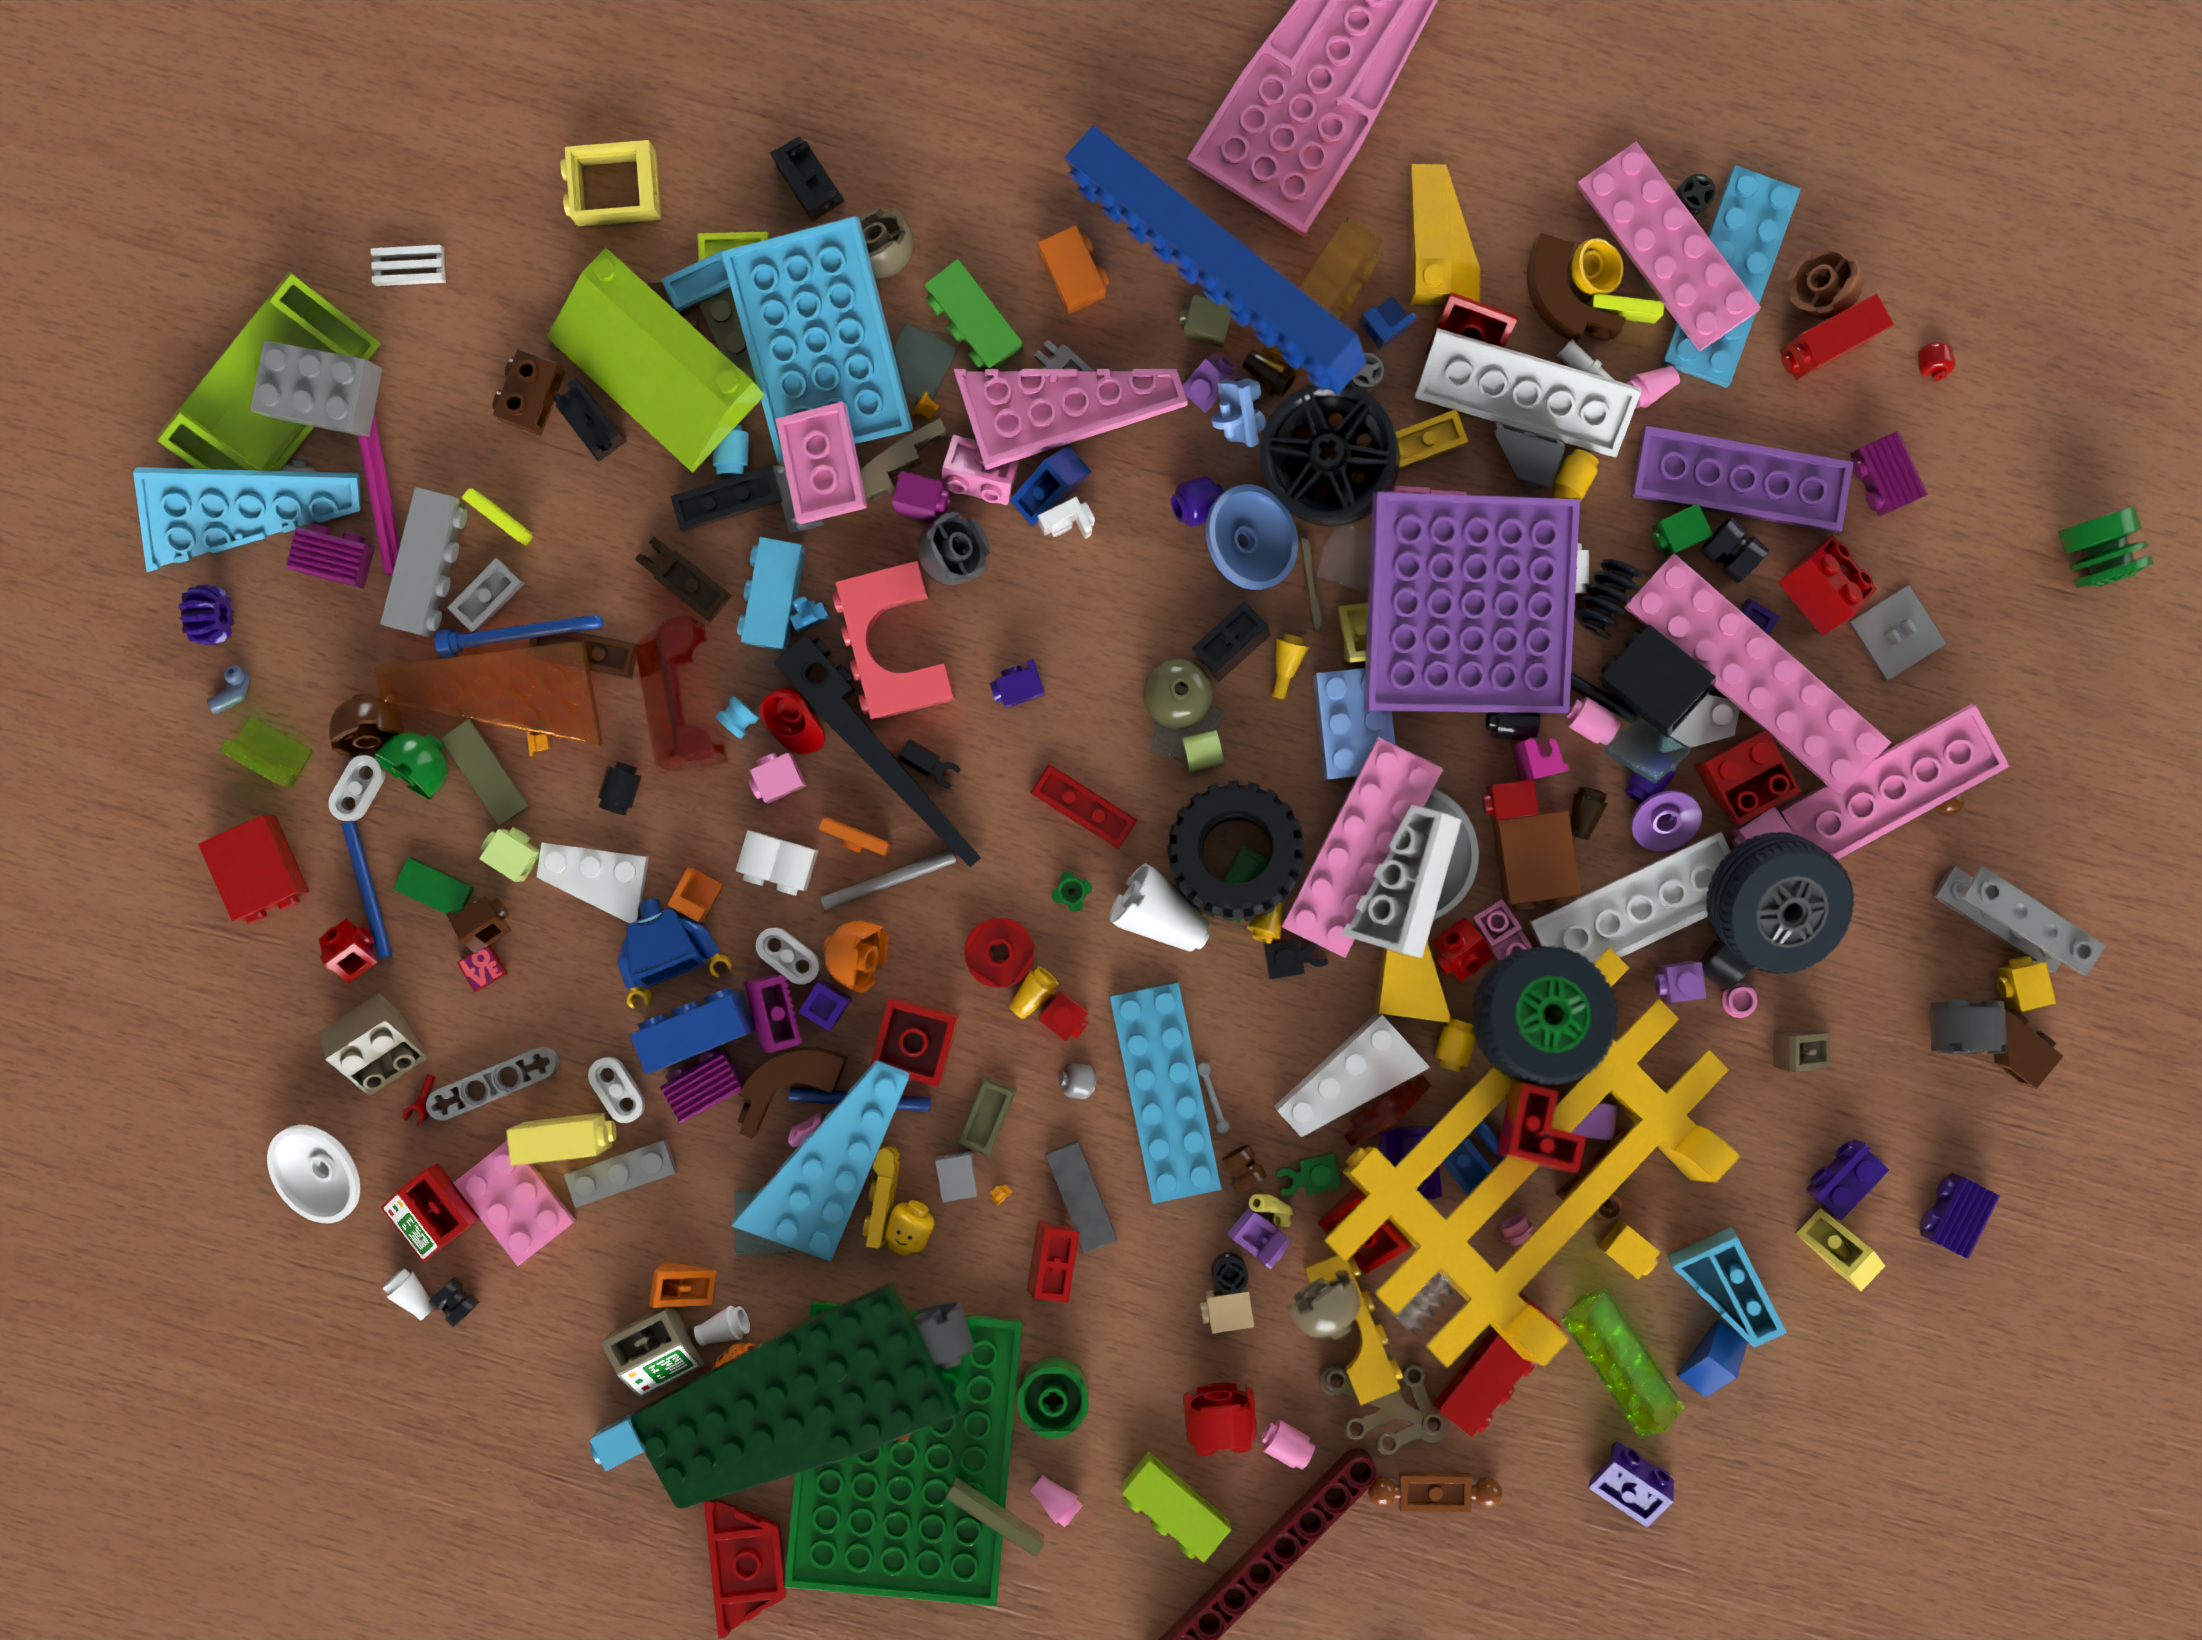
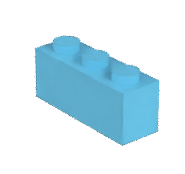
M760 537L758 546L753 545L750 555V566H754L752 580L746 581L743 596L744 600L748 601L746 615H740L737 627V634L742 636L741 642L744 644L784 652L788 650L793 625L789 617L795 614V607L792 601L798 597L806 549L802 544Z

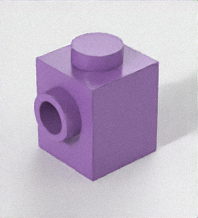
M1684 961L1656 965L1657 974L1654 977L1656 992L1662 1001L1674 1003L1707 998L1701 962Z

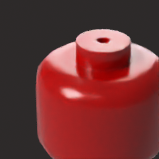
M1930 343L1924 346L1918 353L1920 373L1924 376H1932L1933 380L1937 381L1946 378L1947 374L1951 373L1956 366L1952 347L1947 343Z

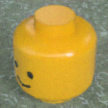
M911 1200L909 1203H899L893 1207L885 1224L883 1235L888 1247L895 1253L910 1256L913 1253L921 1252L926 1247L933 1232L935 1221L925 1204Z

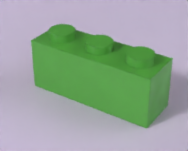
M959 259L924 284L928 294L924 298L936 315L942 312L950 322L946 325L947 330L957 343L963 340L971 351L967 355L979 371L983 368L1000 369L1024 351L1023 342Z

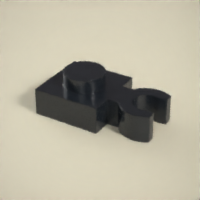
M1299 939L1263 944L1269 979L1305 974L1304 963H1309L1316 967L1328 964V959H1314L1312 952L1319 945L1313 942H1309L1305 948L1300 947Z

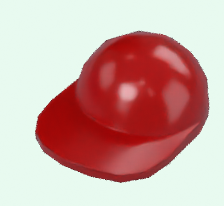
M782 688L772 691L762 700L759 709L761 720L773 736L789 751L797 754H810L819 751L825 745L826 736L824 729L811 713V706L800 693L792 689Z

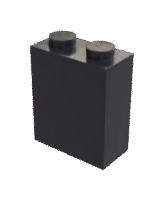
M1649 624L1642 632L1637 630L1630 636L1625 643L1627 649L1619 658L1613 656L1603 666L1601 670L1603 673L1602 687L1668 738L1715 687L1716 676Z

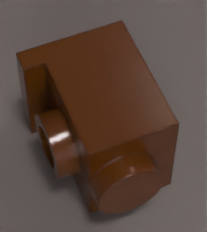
M484 896L470 903L457 914L453 910L446 914L459 940L475 954L511 931L505 920L509 913L498 898L491 902Z

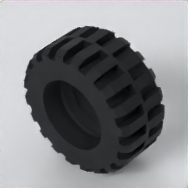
M1228 781L1227 786L1218 787L1217 783L1208 786L1207 792L1201 795L1197 792L1190 798V804L1186 808L1181 807L1177 813L1175 825H1171L1169 832L1170 843L1167 846L1170 868L1176 884L1192 905L1198 906L1205 914L1212 917L1217 915L1227 921H1234V918H1244L1247 921L1255 919L1256 915L1262 913L1267 915L1274 911L1276 905L1280 902L1283 904L1287 900L1293 887H1296L1300 879L1304 862V839L1299 821L1295 819L1291 807L1286 802L1282 803L1278 799V794L1270 789L1267 792L1260 789L1259 784L1249 782L1248 786L1239 785V781ZM1231 820H1243L1257 825L1266 835L1270 845L1269 860L1262 873L1251 881L1238 884L1227 883L1216 878L1208 870L1203 859V845L1209 832L1221 823Z

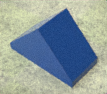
M1717 1319L1676 1375L1704 1397H1708L1737 1378L1748 1342Z

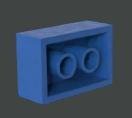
M729 987L704 997L705 1005L700 1006L697 1000L671 1010L673 1017L667 1019L664 1013L638 1023L640 1031L630 1034L645 1075L755 1031L753 1017L743 991L732 993Z

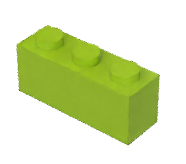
M1149 1451L1122 1483L1123 1501L1136 1513L1142 1510L1151 1518V1525L1160 1534L1166 1536L1169 1533L1178 1541V1548L1191 1559L1196 1556L1204 1563L1231 1531L1230 1520Z

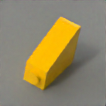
M1426 942L1422 958L1382 948L1375 1012L1449 1023L1450 1013L1428 942Z

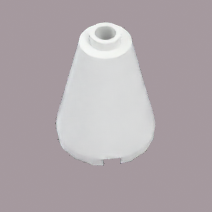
M1144 863L1137 868L1125 883L1129 888L1124 896L1118 894L1111 909L1109 921L1118 928L1189 952L1195 948L1201 949L1210 936V931L1207 930L1209 926L1208 921L1154 866Z

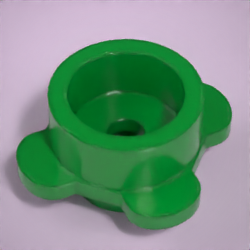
M1065 871L1060 876L1061 882L1058 888L1054 889L1051 893L1052 900L1055 903L1062 902L1066 904L1072 912H1079L1083 908L1082 902L1086 894L1092 891V884L1088 880L1081 881L1076 878L1071 871ZM1070 888L1075 889L1074 895L1068 893Z

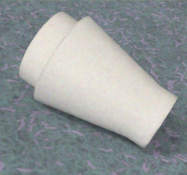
M402 1268L382 1288L387 1293L386 1298L412 1313L419 1320L425 1318L434 1309L428 1303L430 1297L413 1271L409 1273L405 1268Z
M728 1306L704 1323L694 1327L695 1339L700 1346L741 1340L743 1335L750 1331L748 1316L741 1306L735 1308Z

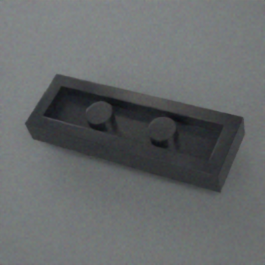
M771 465L670 496L679 528L683 532L783 501L775 472Z

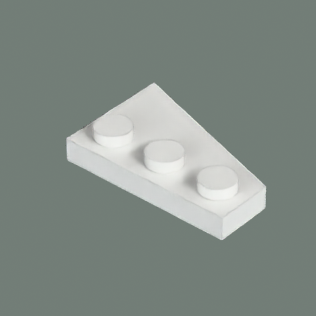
M541 842L537 878L631 924L640 920L641 911L639 905L643 900L649 857Z

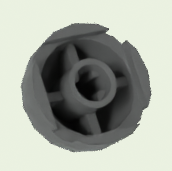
M958 512L946 513L936 518L923 530L918 543V557L926 573L937 582L952 586L970 582L981 575L987 568V565H985L986 555L990 554V545L986 534L979 524L972 518L966 520L958 516L961 514Z

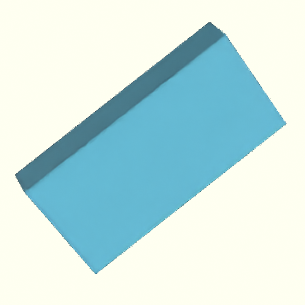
M722 251L661 279L676 312L681 313L731 289Z

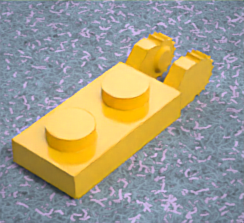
M888 1145L886 1148H882V1150L879 1149L875 1157L876 1160L873 1162V1169L878 1177L877 1180L872 1181L869 1190V1201H873L871 1215L866 1216L863 1226V1236L867 1237L866 1247L878 1249L887 1243L883 1233L885 1224L893 1209L900 1165L899 1159L901 1158V1153L893 1145L890 1147Z

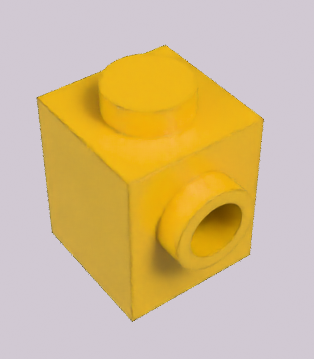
M2023 956L2008 960L2010 966L1997 968L1999 974L1997 988L2001 997L2005 998L2008 1010L2014 1009L2023 1012L2056 1004L2046 962L2032 961L2031 956Z

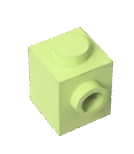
M514 827L510 831L508 829H498L496 833L494 831L491 832L481 846L484 852L479 859L514 882H523L538 861L540 850L528 843L531 838Z

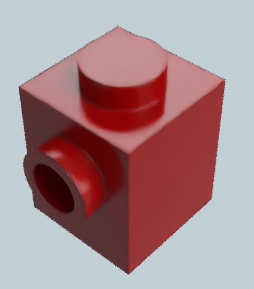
M1534 779L1486 786L1487 793L1482 794L1483 810L1485 815L1490 814L1491 821L1539 815Z
M1063 990L1057 993L1038 1018L1040 1022L1064 1041H1067L1070 1036L1077 1039L1089 1024L1084 1019L1088 1014V1010Z

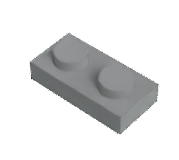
M495 558L447 609L472 633L478 632L525 583L500 559Z

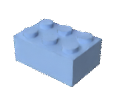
M1365 668L1316 673L1312 676L1323 781L1357 777L1377 737L1395 744L1392 711L1364 710Z

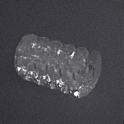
M1438 1271L1397 1315L1386 1304L1385 1306L1398 1322L1416 1335L1413 1327L1421 1330L1426 1328L1422 1316L1430 1319L1435 1318L1436 1315L1431 1305L1439 1308L1445 1306L1440 1294L1452 1297L1454 1293L1449 1286V1282Z

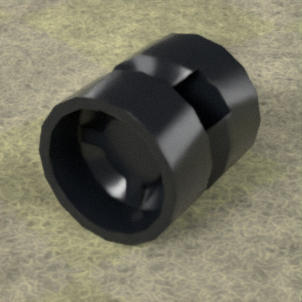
M1730 517L1717 528L1713 536L1707 539L1700 552L1714 564L1721 562L1723 564L1722 571L1737 584L1758 566L1767 555L1769 549L1755 536L1747 538L1745 536L1746 529L1733 517Z

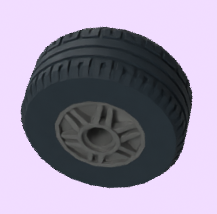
M1770 832L1769 834L1764 833L1760 836H1754L1752 839L1749 838L1744 843H1740L1736 848L1734 847L1721 860L1720 865L1712 875V881L1709 883V890L1707 891L1708 898L1706 899L1709 924L1717 938L1731 952L1746 964L1759 971H1766L1771 974H1789L1790 972L1794 973L1813 966L1827 957L1838 946L1852 919L1854 894L1852 892L1851 880L1846 870L1835 857L1800 835H1793L1788 832Z

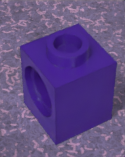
M820 980L814 986L799 1013L830 1031L837 1024L852 997L828 982Z

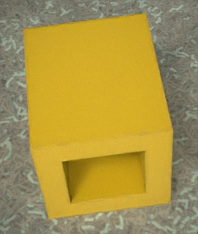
M1618 1220L1597 1246L1638 1280L1642 1275H1648L1655 1268L1658 1262L1657 1256L1661 1253L1621 1220Z

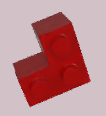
M1515 1083L1510 1086L1496 1154L1565 1172H1579L1586 1136L1551 1128L1558 1091L1526 1083Z

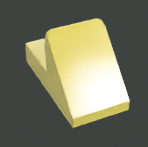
M1368 603L1338 606V617L1344 639V661L1350 663L1366 661Z

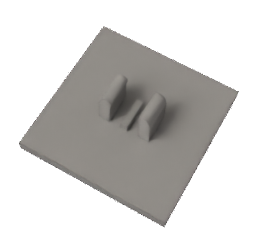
M1910 585L1905 586L1849 622L1885 681L1890 680L1947 644Z

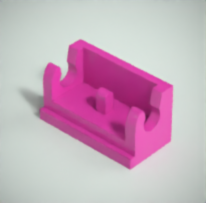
M1534 738L1511 745L1520 781L1533 780L1569 770L1568 764L1563 763L1560 748L1555 739H1548V745L1551 748L1549 756H1547L1545 746L1540 741L1535 742Z

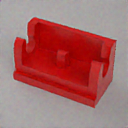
M1046 1221L1037 1222L1027 1291L1034 1299L1069 1303L1079 1239V1231L1074 1230L1071 1226L1062 1224V1227H1058Z

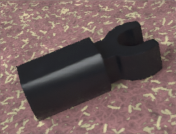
M912 739L906 742L898 757V760L927 777L930 774L935 775L938 784L947 789H950L952 785L943 779L944 771L947 769H952L957 773L961 771L960 767L953 762H940L939 755Z

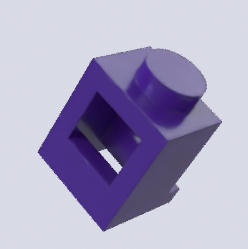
M1034 659L1027 661L1028 669L1022 670L1021 665L1001 671V678L995 679L996 681L990 683L996 703L1003 701L1005 708H1009L1045 696Z

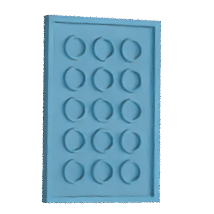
M858 216L721 252L756 383L765 395L761 402L778 463L779 460L783 459L775 419L838 402L847 404L855 444L913 430Z

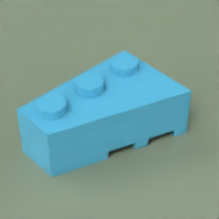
M1732 1226L1667 1256L1671 1267L1688 1281L1754 1348L1787 1333Z

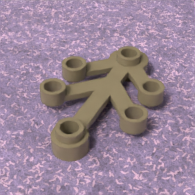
M1386 1352L1388 1359H1392L1390 1354ZM1410 1365L1402 1370V1382L1410 1387L1417 1409L1406 1405L1400 1390L1368 1402V1404L1381 1410L1362 1418L1348 1419L1344 1424L1343 1430L1349 1439L1360 1440L1366 1435L1367 1431L1398 1418L1412 1423V1425L1396 1433L1384 1432L1377 1437L1376 1447L1378 1451L1382 1454L1391 1455L1397 1452L1399 1446L1418 1438L1431 1443L1441 1441L1448 1434L1450 1423L1449 1419L1438 1411L1437 1407L1432 1406L1423 1385L1425 1379L1424 1371L1419 1366ZM1330 1366L1320 1373L1319 1385L1326 1394L1340 1395L1345 1393L1357 1398L1348 1374L1343 1368ZM1411 1369L1415 1370L1418 1374V1380L1415 1383H1411L1407 1377ZM1333 1374H1338L1341 1377V1384L1337 1388L1333 1387L1330 1383V1378ZM1431 1417L1435 1418L1438 1422V1427L1435 1431H1431L1427 1426V1422ZM1353 1422L1359 1423L1361 1431L1357 1436L1352 1435L1350 1432V1425ZM1387 1436L1393 1441V1447L1390 1450H1385L1382 1446V1441Z

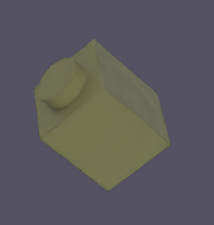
M1194 294L1191 304L1184 303L1179 324L1185 325L1183 336L1223 347L1231 321L1230 309L1223 303L1217 306L1207 297Z

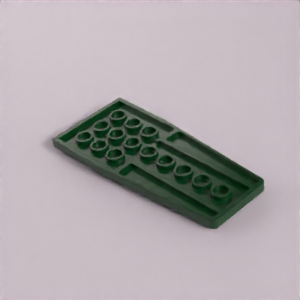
M892 1282L790 1327L642 1407L633 1414L630 1420L641 1443L643 1442L645 1445V1454L673 1504L677 1508L683 1509L867 1452L955 1416L961 1407L938 1364L935 1365L916 1323L895 1284Z

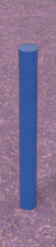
M356 821L341 824L370 931L374 938L378 959L393 956Z
M791 1087L789 1101L838 1105L848 1094V1091L835 1090L829 1093L821 1089ZM902 1095L896 1109L930 1112L931 1098Z

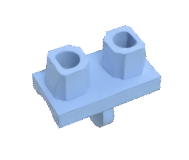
M1228 379L1221 380L1217 383L1220 396V412L1212 416V425L1216 429L1224 430V436L1227 438V441L1243 442L1252 448L1259 444L1258 433L1266 425L1265 416L1262 412L1253 408V401L1261 395L1260 383L1250 379H1243L1238 382Z

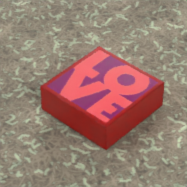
M491 944L475 954L473 952L457 962L474 992L480 991L508 974Z

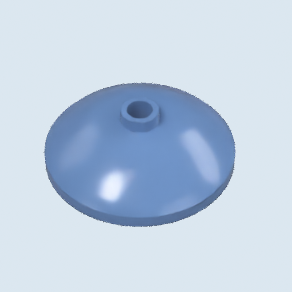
M1249 484L1228 489L1214 501L1207 516L1205 532L1210 555L1221 573L1234 584L1251 590L1266 589L1283 581L1291 572L1298 553L1297 529L1289 510L1271 491Z

